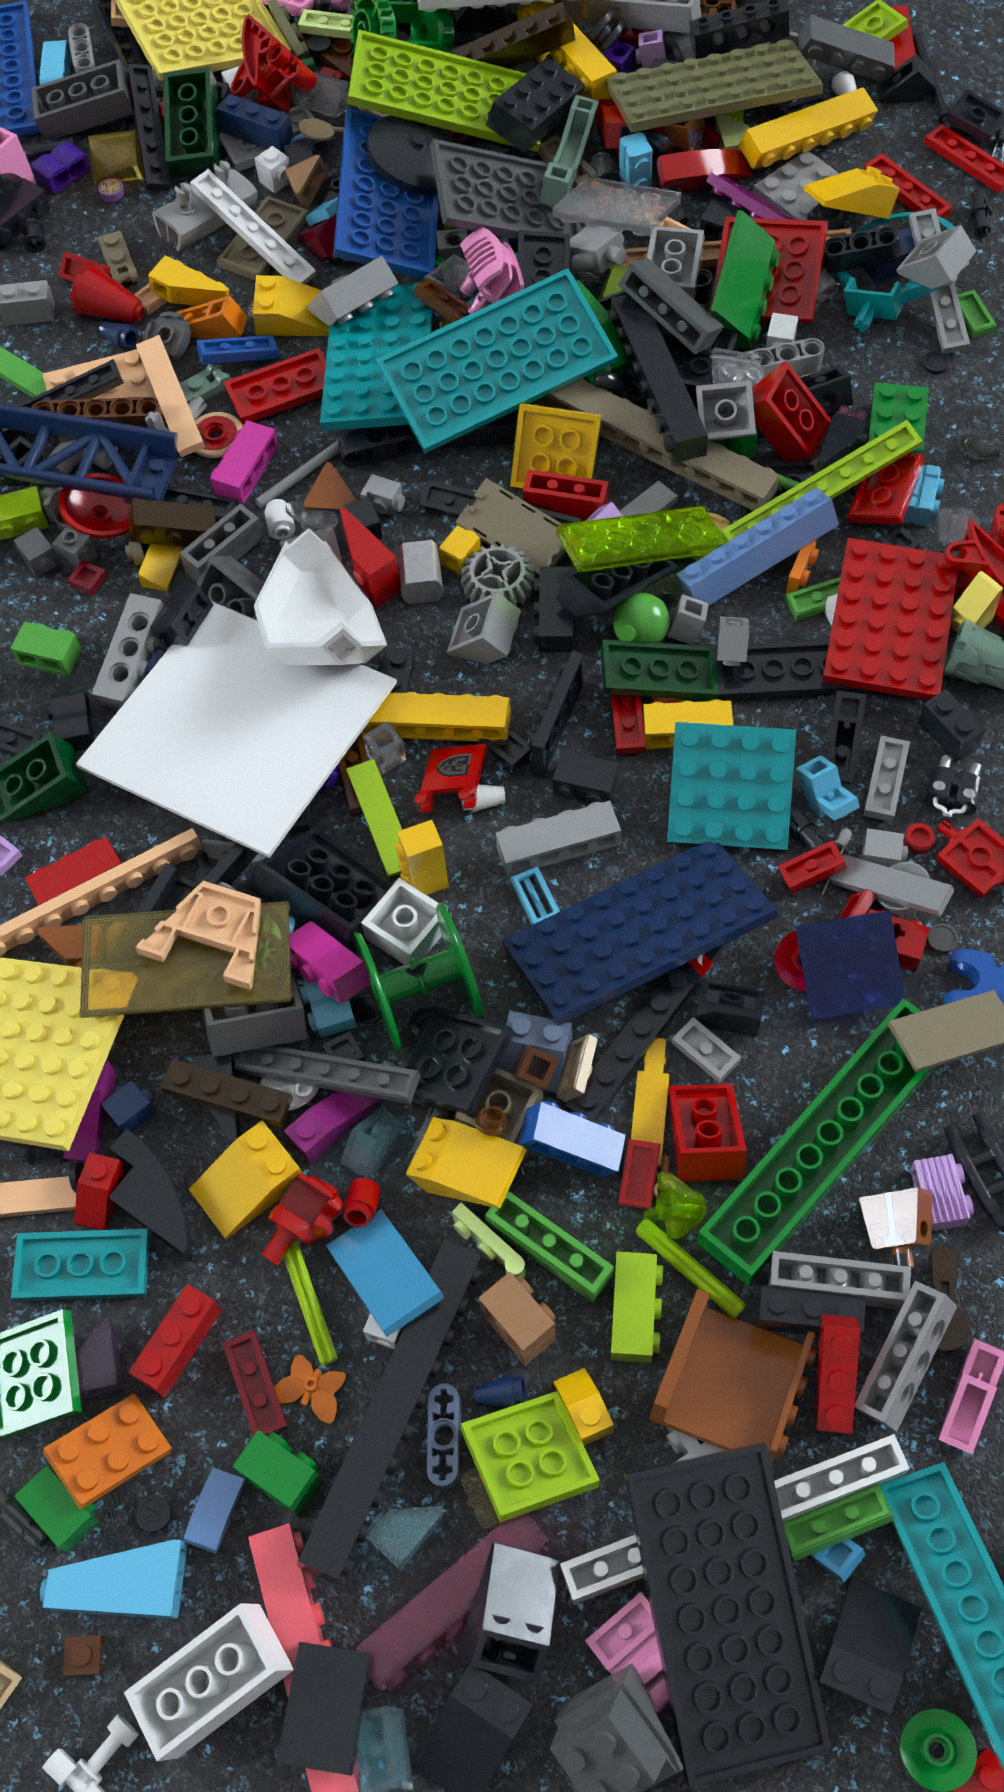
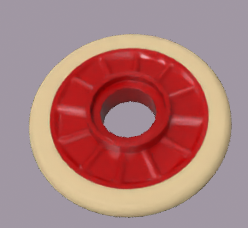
M212 412L195 420L205 448L195 451V453L205 458L223 457L225 450L229 449L235 440L237 431L242 429V423L235 416L224 412ZM213 432L222 433L219 438L209 437Z

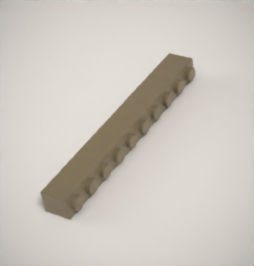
M584 378L532 402L544 407L602 415L600 436L753 511L768 503L777 491L779 474L775 473L771 468L763 467L746 456L738 455L726 449L723 445L715 444L709 440L707 442V456L675 463L671 453L665 451L663 435L658 434L655 426V417L649 414L648 409H643L626 398H620L603 387H596Z

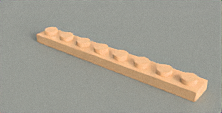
M191 828L1 924L0 957L13 947L33 940L35 936L39 935L37 933L38 927L60 926L70 918L83 915L90 908L102 902L111 901L116 895L125 890L136 888L145 880L159 875L166 863L175 866L182 861L193 859L198 850L202 849L195 831Z

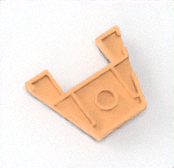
M202 881L176 906L177 911L166 921L162 920L154 928L155 932L146 941L142 939L136 946L139 955L161 962L165 961L177 936L234 953L223 974L224 982L251 990L253 987L261 900L248 894Z

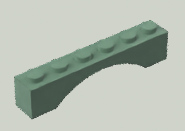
M575 95L558 151L553 162H549L545 172L539 203L546 204L551 208L564 209L594 128L599 101Z

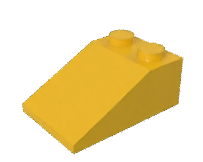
M867 167L866 170L856 168L806 184L803 190L824 207L889 219L900 188L892 183V178L880 175L881 170Z
M256 275L253 305L256 336H329L330 326L314 316L306 308L322 290L284 276Z
M433 1117L406 1175L427 1193L500 1209L527 1149L497 1136H487L478 1129L460 1122Z
M262 1120L237 1138L189 1188V1191L227 1240L283 1198L294 1179L302 1172Z

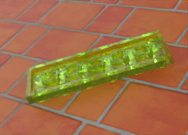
M704 506L558 524L556 535L578 572L704 555L727 543Z

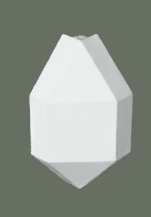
M309 528L291 544L286 541L254 604L265 648L284 665H346L368 662L387 646L369 599L326 541L323 542Z

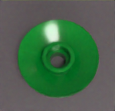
M927 1709L915 1714L904 1726L900 1737V1755L903 1765L911 1778L926 1789L936 1792L955 1790L968 1781L975 1769L977 1749L974 1737L968 1726L958 1716L949 1711ZM932 1743H938L942 1748V1755L938 1759L932 1757L929 1752V1747Z

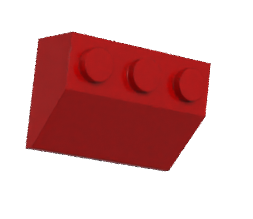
M785 361L752 387L755 425L783 461H803L812 458L831 422V418L791 365Z

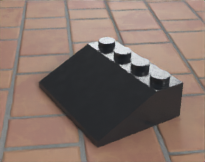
M314 827L274 852L270 858L267 857L257 863L251 891L272 906L289 905V916L294 917L295 922L300 926H304L312 921L347 949L352 950L357 946L354 933H360L365 939L361 922L395 882Z

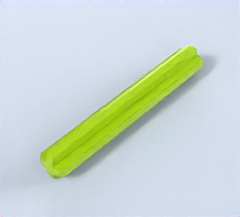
M644 1219L638 1225L636 1234L700 1290L710 1293L709 1298L727 1314L736 1318L742 1313L745 1308V1302L649 1219Z
M294 1240L283 1258L319 1362L322 1365H328L335 1362L338 1356L298 1242Z

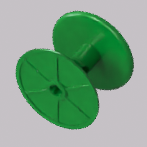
M442 902L437 904L436 914L446 950L420 960L411 957L409 964L378 974L364 938L360 933H354L360 958L364 961L369 976L372 993L378 1009L381 1010L382 1020L396 1052L401 1049V1041L389 1004L418 993L426 996L427 990L457 980L474 1017L484 1019L483 1006L471 966L452 918ZM425 963L419 974L413 976L406 972L408 968Z

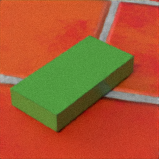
M975 289L957 294L966 330L971 339L994 333L997 325Z

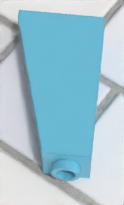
M174 1539L49 1569L47 1579H43L40 1588V1601L43 1602L42 1608L53 1612L178 1620L188 1544L182 1540Z

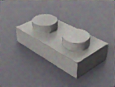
M694 1017L672 1038L674 1046L719 1084L741 1061V1057Z

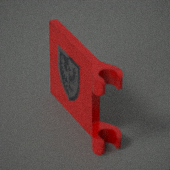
M486 744L431 750L420 792L415 795L414 799L416 804H420V813L431 812L433 808V794L459 792L460 800H464V809L476 807L477 787L487 751Z

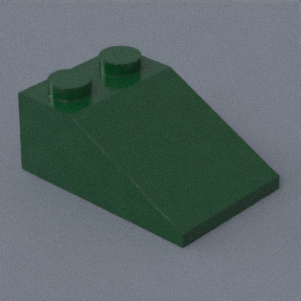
M49 732L0 766L1 825L65 805L87 790L81 769L76 766L78 760L70 743L53 732Z

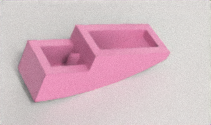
M972 1337L938 1440L973 1454L997 1390L996 1385L1004 1366V1350Z

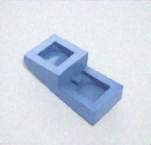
M212 1468L190 1518L183 1542L215 1554L217 1553L231 1524V1514L245 1487L244 1478Z

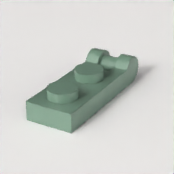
M219 363L214 365L208 364L204 371L181 382L180 386L187 403L195 395L205 401L224 391L223 382L230 380L231 377L223 372V368Z

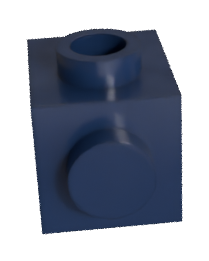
M132 1080L126 1085L123 1084L115 1088L111 1096L101 1103V1106L122 1133L126 1128L130 1132H134L157 1114L151 1105L155 1101L154 1097L144 1085L138 1088Z

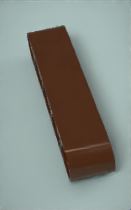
M154 397L38 401L31 407L33 409L148 428L145 418L149 412L153 411V413H160L164 422L159 401Z

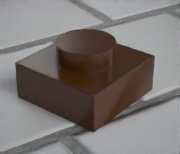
M104 1636L65 1637L63 1676L102 1675Z

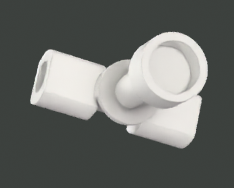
M117 1714L107 1726L111 1734L88 1762L80 1758L76 1763L63 1749H57L42 1768L60 1786L67 1784L74 1792H105L98 1785L103 1779L99 1774L100 1769L121 1744L129 1747L139 1733L129 1722Z

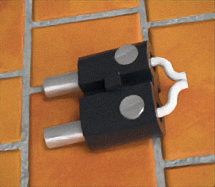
M944 755L941 758L940 765L931 771L924 801L929 806L942 810L944 816L951 817L954 813L972 815L977 810L983 786V780L979 777L981 765L974 762L970 766L969 773L963 771L962 776L956 775V769L950 768L952 758ZM945 806L953 807V809L948 812Z

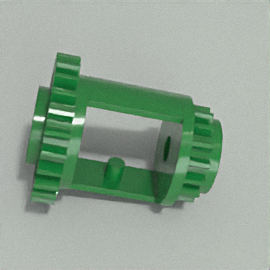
M389 0L354 1L355 9L351 10L353 19H350L352 24L350 33L353 35L350 43L354 44L352 53H355L358 30L396 39V23H411V39L405 42L443 52H449L452 49L455 35L454 23L450 13L445 11V8L437 9L434 12H425L418 9V2Z

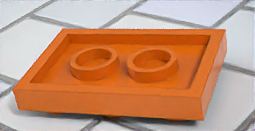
M134 1393L44 1447L43 1454L78 1508L82 1510L169 1455L172 1447Z

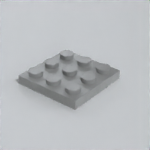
M802 152L755 184L753 193L793 219L807 220L808 213L819 202L803 190L804 186L840 173L811 152Z

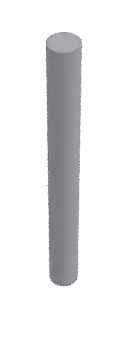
M338 441L255 499L256 504L260 508L264 507L268 502L274 500L340 452Z

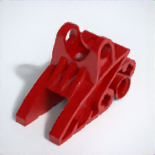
M248 13L244 19L242 30L243 61L231 83L230 93L242 98L246 93L248 94L252 90L258 89L257 104L274 110L280 108L286 114H289L291 85H295L303 93H308L314 88L317 82V75Z
M1002 503L995 510L990 533H986L978 524L970 520L964 541H956L948 545L944 558L950 566L958 568V583L956 584L954 595L961 596L980 571H983L1003 587L993 620L1004 630V503ZM956 550L960 551V558H954L950 553Z

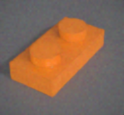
M817 539L800 549L788 578L786 593L797 591L801 586L806 587L811 573L808 567L809 565H815L819 555V550L815 549Z

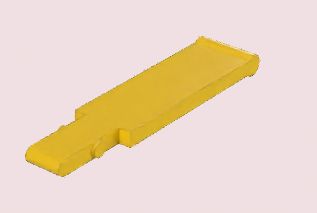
M657 1038L646 1052V1056H644V1071H638L631 1132V1139L661 1144L658 1167H661L669 1085V1074L663 1073L664 1065H666V1039Z

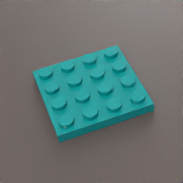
M675 722L667 842L691 844L719 842L721 846L788 850L796 730Z

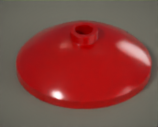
M91 473L86 477L125 484L121 478L109 474ZM67 488L62 489L59 496V511L65 523L73 530L88 534L91 538L97 539L115 538L129 532L128 514L131 504L125 503L124 498Z

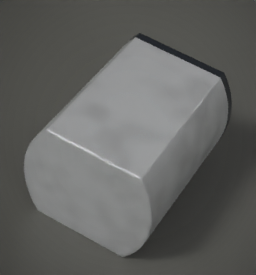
M432 538L401 541L398 546V562L402 598L408 604L439 601L443 594L437 542Z

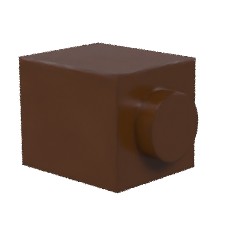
M523 1044L511 1074L547 1089L560 1059Z

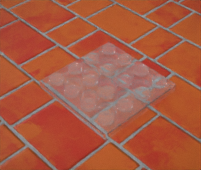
M587 177L553 207V218H559L564 223L581 222L585 223L587 227L596 228L604 226L609 227V230L614 232L627 230L632 231L637 236H647L652 233L655 226H658L681 203L682 192Z

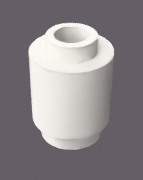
M274 499L268 502L264 514L269 535L277 540L291 537L295 532V525L290 506L282 499Z

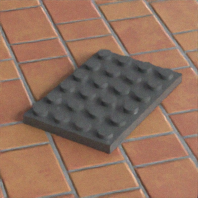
M437 139L432 140L430 151L443 225L473 231L484 227L494 235L518 239L519 230L570 234V239L582 230L573 186L564 209L551 208L546 204L539 203L548 163Z

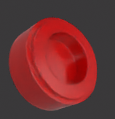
M912 824L905 832L904 845L908 846V850L914 854L928 853L933 848L936 838L935 832L926 824Z

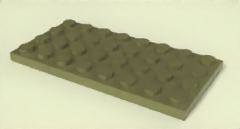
M787 39L779 40L777 43L770 45L758 44L754 48L745 50L734 49L730 53L710 54L700 59L689 58L684 60V62L676 64L664 63L660 67L651 69L640 68L636 72L631 73L620 72L606 78V88L631 133L823 94L822 81L794 42Z

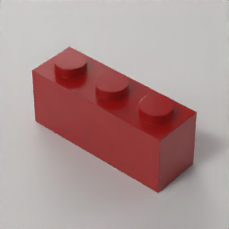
M529 469L523 487V501L534 507L581 518L582 521H586L598 508L609 503V481Z
M107 837L90 842L86 847L72 854L64 855L59 861L47 867L35 870L31 875L25 877V880L38 905H41L120 865L121 862Z
M187 1284L128 1373L139 1383L165 1398L222 1312L216 1301Z
M821 1314L813 1414L816 1430L850 1434L853 1432L861 1331L856 1317Z

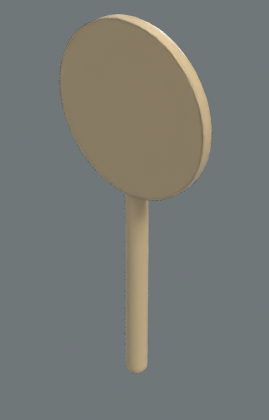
M315 118L300 121L298 127L304 136L319 141L331 139L334 136V132L344 133V127H332L329 123Z

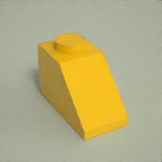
M585 1368L553 1382L584 1446L613 1433L614 1424L599 1391Z

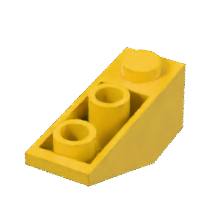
M166 255L148 274L150 292L173 304L197 306L230 295L229 288L223 283L216 282L200 271H195L185 266L182 262Z

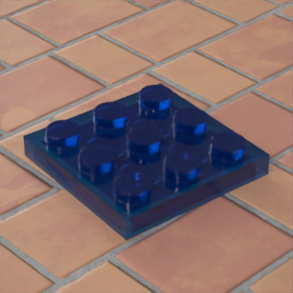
M890 910L795 926L811 1019L897 1006L903 998L906 999Z

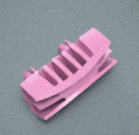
M484 227L475 230L462 241L460 245L471 271L458 287L469 297L473 296L477 288L480 291L467 308L470 314L524 289V281L519 264L511 246L507 242L501 243L491 231Z

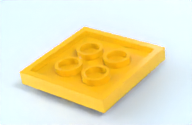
M520 404L510 487L523 488L529 469L593 479L602 415Z

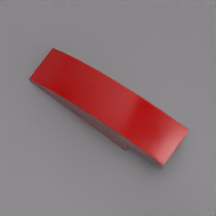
M705 149L659 156L656 162L661 187L679 184L680 192L712 186L706 182L711 172L734 181L752 177L750 164L740 150Z

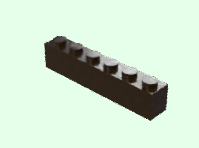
M560 2L447 53L510 69L575 41L573 21L563 3Z

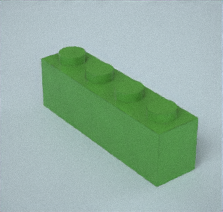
M509 1191L500 1209L491 1207L485 1214L487 1226L593 1304L614 1277L613 1265Z

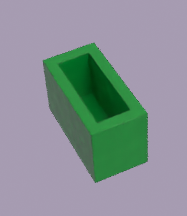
M47 1465L14 1495L54 1544L65 1552H68L99 1522L92 1513L96 1506L91 1503L80 1510L55 1471Z

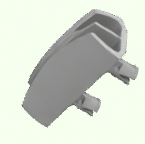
M219 161V167L214 164L215 176L250 209H253L257 201V190L252 183L235 169H230L228 162ZM180 183L181 189L175 186V201L167 203L152 212L160 238L167 237L169 243L178 241L177 252L189 247L227 224L199 196L191 191V186L187 183Z

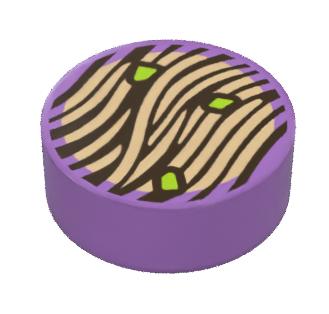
M106 179L99 185L100 196L106 202H116L124 196L123 185L118 179Z

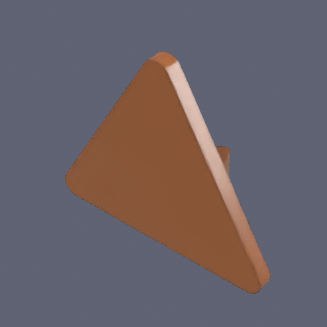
M326 462L307 495L303 508L340 511L344 505L357 500L332 463Z

